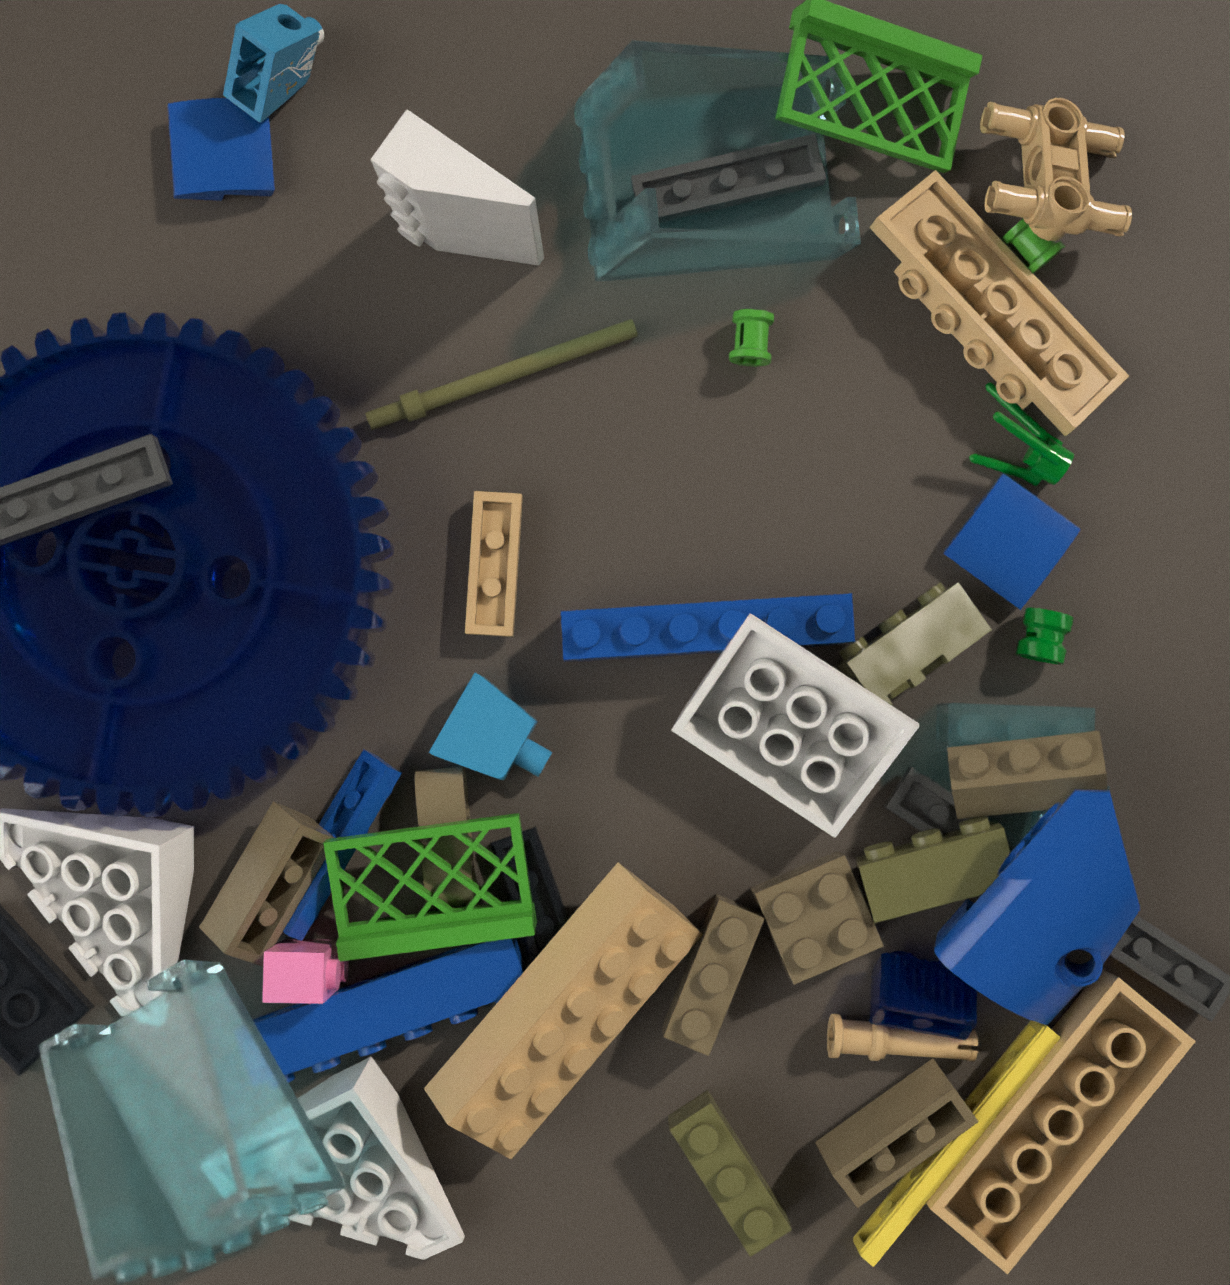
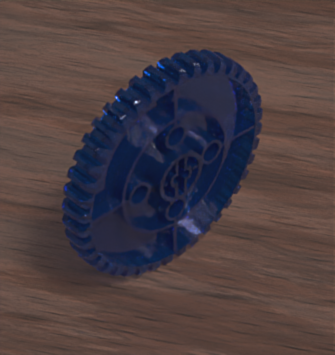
M118 312L111 315L107 322V332L105 334L102 329L85 317L73 321L70 329L71 343H68L48 328L36 333L34 343L37 356L33 358L13 345L1 351V362L6 373L0 377V487L150 434L158 438L162 453L168 454L170 457L171 468L169 474L173 485L0 546V781L15 780L25 776L23 780L24 790L30 797L35 799L48 798L59 792L61 804L67 810H85L92 807L96 802L101 814L106 817L126 815L132 810L134 805L140 814L145 817L161 816L169 811L173 801L185 812L199 810L207 805L210 791L223 800L239 797L244 791L245 780L243 773L255 782L260 783L269 782L274 779L278 774V769L272 750L287 759L298 760L305 757L309 749L307 740L300 728L304 726L317 732H330L335 727L336 722L331 711L324 704L327 697L344 701H354L357 697V688L352 681L343 675V672L347 665L368 668L374 665L375 655L368 648L359 644L358 639L361 632L377 633L385 631L388 621L380 614L367 608L368 599L389 595L393 592L394 583L391 580L371 571V563L384 561L393 556L394 544L385 537L368 533V529L380 525L388 518L389 510L388 506L377 498L360 497V495L371 490L377 483L378 474L376 469L365 461H351L360 451L362 441L351 428H335L340 418V409L329 397L320 396L312 398L315 389L314 383L302 370L293 369L284 373L285 364L275 350L270 347H261L252 352L249 341L241 332L236 330H227L217 338L212 327L199 318H190L180 331L177 324L166 313L155 312L151 313L142 329L126 312ZM138 528L163 537L164 529H166L174 544L175 551H173L174 548L170 545L131 529ZM53 532L56 539V550L53 557L46 564L40 566L36 558V547L44 535ZM111 554L146 560L150 557L164 563L175 564L176 568L172 576L135 569L132 572L117 566L108 565ZM238 562H245L250 571L248 588L242 595L229 599L223 590L224 574L232 565ZM112 586L157 598L150 602L118 593L116 597ZM128 641L135 651L136 662L133 670L121 679L114 671L112 657L116 648L121 643Z

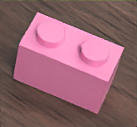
M283 939L264 951L262 1003L323 1004L340 988V982H346L348 978L349 961L340 962L338 959L337 940L303 939L300 941L297 939Z

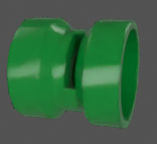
M1026 608L1023 623L1026 626V636L1018 641L1016 655L1038 662L1064 665L1067 650L1062 643L1065 635L1071 632L1074 618L1052 610Z

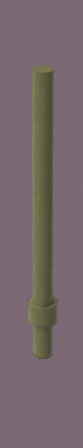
M629 319L419 393L417 389L399 395V401L365 412L371 430L406 418L409 422L426 417V411L638 337L633 320Z

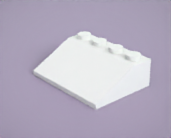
M407 109L370 159L379 178L377 184L386 194L384 200L392 208L391 216L400 225L397 228L399 233L419 247L425 242L437 251L540 265L544 259L535 197Z
M750 613L687 702L671 731L836 838L917 731L919 723Z

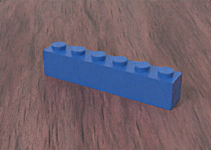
M852 593L561 611L563 660L565 662L722 653L750 613L801 647L848 645L856 642Z
M517 938L462 945L339 988L323 1004L297 1003L242 1022L231 1032L249 1086L253 1087L266 1083L267 1089H273L295 1079L294 1072L311 1066L313 1073H318L340 1064L341 1055L357 1050L359 1057H363L386 1048L385 1040L403 1034L405 1041L426 1035L433 1031L432 1023L449 1018L451 1024L469 1020L478 1015V1007L492 1002L497 1004L527 967Z

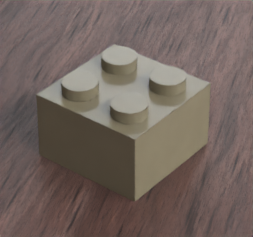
M838 851L750 888L759 911L765 918V925L785 972L793 985L884 947L846 856Z

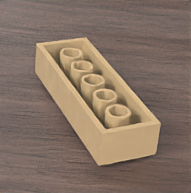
M618 862L426 1085L424 1090L449 1126L512 1159L703 934L673 904Z
M1103 969L1099 979L1085 987L1051 1029L1061 1037L926 1202L930 1210L1006 1274L1017 1264L1196 1042L1123 980Z

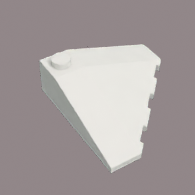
M0 809V860L8 870L18 865L29 878L35 889L31 890L27 895L49 924L57 919L63 922L76 941L68 948L90 977L100 972L107 979L117 996L110 1000V1003L120 1016L159 1026L167 1023L194 874V826L146 817Z
M371 1056L331 1076L206 1157L201 1163L229 1202L246 1207L252 1197L278 1205L275 1216L311 1226L315 1217L337 1222L343 1225L340 1235L375 1246L380 1236L408 1244L405 1255L425 1260L462 1243L465 1237L398 1093Z

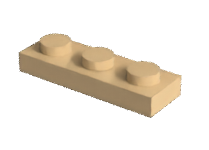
M474 491L465 634L514 637L522 494Z

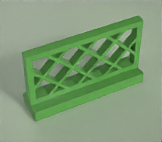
M806 0L793 9L789 29L793 30L794 33L775 119L941 173L951 171L970 78L979 74L983 55L826 0ZM806 39L821 43L830 62L816 71L812 70L804 55ZM837 49H840V50H843V51H846V52L840 55ZM851 54L863 57L873 75L857 86L843 59ZM880 63L887 65V67L882 69ZM833 66L846 93L830 102L816 76ZM895 68L905 71L914 88L913 91L898 99L886 76L888 72ZM799 72H801L803 79L798 81ZM922 78L928 79L929 81L924 83ZM876 81L888 107L872 116L860 90ZM805 83H807L820 107L819 110L811 115L792 110L795 91ZM935 83L953 88L949 108L941 113L927 89ZM917 95L930 120L914 130L902 104ZM848 97L863 122L853 129L842 126L833 109L834 106ZM891 111L904 134V137L896 142L885 140L876 123L878 119ZM823 114L826 120L817 117ZM932 125L942 142L939 157L928 154L918 137V134ZM866 128L869 134L860 131ZM908 142L910 147L904 146L903 144Z
M519 813L331 838L323 842L339 937L336 947L340 962L535 935L537 919L535 905L532 902ZM510 827L513 846L502 860L479 844L489 830ZM480 831L479 834L475 837V839L471 838L466 834L470 832ZM454 835L469 846L454 866L431 850L441 836ZM431 838L426 846L418 841V839ZM405 842L420 853L406 873L382 856L392 843ZM383 844L378 852L369 847ZM356 848L371 859V862L358 879H355L340 868L338 850ZM473 851L496 866L482 886H479L459 871ZM513 856H515L516 870L507 864ZM425 857L448 873L434 893L410 877ZM376 864L399 880L385 900L362 884ZM503 871L519 883L521 899L501 902L490 894L487 889L500 872ZM452 878H455L475 893L466 907L452 908L439 898V895ZM343 882L351 887L346 895L344 894ZM404 884L427 900L417 914L405 915L390 904ZM355 891L379 907L370 920L349 923L346 903ZM481 898L485 900L487 903H489L483 905H476ZM432 905L439 909V911L427 912ZM384 911L391 916L378 919Z

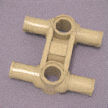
M1053 98L1048 100L1045 106L1035 104L1028 106L1026 110L999 105L996 102L987 103V107L984 108L981 116L980 130L983 134H995L1018 139L1022 149L1024 187L993 181L992 186L988 187L985 197V211L987 213L1021 217L1034 234L1047 241H1057L1066 233L1078 235L1086 231V229L1114 234L1118 237L1124 236V232L1128 231L1132 220L1131 207L1095 201L1090 194L1087 152L1107 156L1108 158H1116V153H1120L1124 143L1125 133L1122 127H1110L1087 122L1079 108L1064 98Z

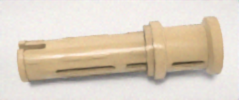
M831 1014L829 1017L827 1028V1051L829 1058H839L840 1054L868 1055L870 1061L884 1059L886 1054L962 1059L973 1062L977 1058L978 1051L971 1050V1046H978V1036L975 1030L887 1025L886 1021L881 1020L880 1017H871L869 1021L843 1020L840 1014Z

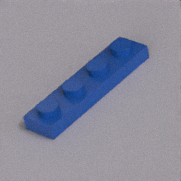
M363 749L319 825L335 838L367 834L369 827L386 799L391 795L394 785L402 773L379 756ZM356 848L338 850L340 868L345 870ZM326 858L283 930L289 937L300 941L303 940L331 893Z

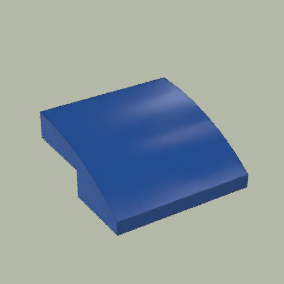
M227 98L196 99L168 103L174 199L222 201L224 194L273 195L275 186L269 117L260 123Z
M1003 472L975 507L971 517L944 549V554L1021 610L1064 555L1081 529Z

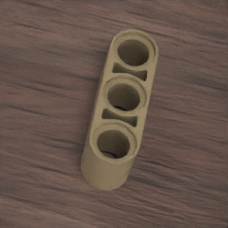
M454 766L415 771L418 827L470 820L465 767ZM472 832L466 833L472 838ZM454 835L441 836L431 850L454 866L469 846ZM431 838L419 840L423 845L426 846L428 842L431 840ZM472 852L459 871L476 883L474 852ZM426 857L422 860L424 887L434 893L448 873ZM452 878L439 895V898L451 907L467 906L475 893L455 878ZM432 905L429 909H438V908L435 907L434 905Z

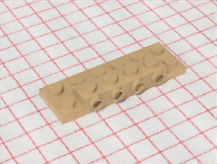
M936 170L879 215L869 227L901 261V264L895 269L894 273L899 277V287L904 295L911 299H920L932 312L931 321L935 328L944 334L951 333L964 346L963 353L967 362L975 368H984L997 382V393L1004 401L1012 404L1017 403L1022 409L1033 402L1064 436H1067L1129 377L1120 365Z

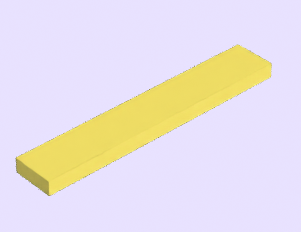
M1030 1020L964 1101L978 1120V1123L906 1173L855 1234L853 1242L860 1256L871 1266L874 1267L1059 1041L1061 1037L1047 1025Z

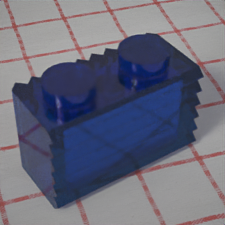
M904 951L886 952L880 955L871 975L870 1024L967 1040L977 1024L976 989L951 972L940 960L937 962H928L926 959L918 960L912 954Z

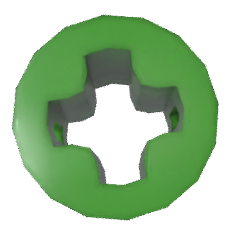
M1024 219L1019 221L1002 237L1005 244L1012 243L1028 262V269L1033 274L1066 247L1062 241L1055 242L1041 239L1033 233Z
M754 309L734 311L732 322L736 324L734 350L729 352V361L733 364L753 367L771 364L772 356L767 352L769 326H772L774 323V314L765 310Z

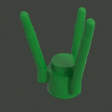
M988 382L985 385V389L1034 434L1032 435L1001 412L993 414V419L1030 446L1023 457V462L1029 466L1026 469L978 454H971L969 460L986 468L1022 478L1035 487L1041 480L1051 485L1058 483L1070 467L1074 453L1063 447L1062 441L1050 435L1016 403L1012 404L1004 401L997 393L996 386Z

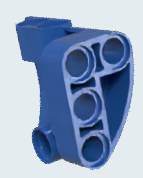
M1075 789L1063 804L1060 802L1055 803L1007 856L998 870L997 874L999 876L975 903L970 901V899H966L937 932L934 947L935 954L951 972L987 998L1031 1021L1048 1025L1083 986L1091 985L1099 979L1104 962L1141 909L1110 790ZM1080 949L1089 952L1092 958L1086 963L1076 964L1069 961L1066 956L1071 951Z

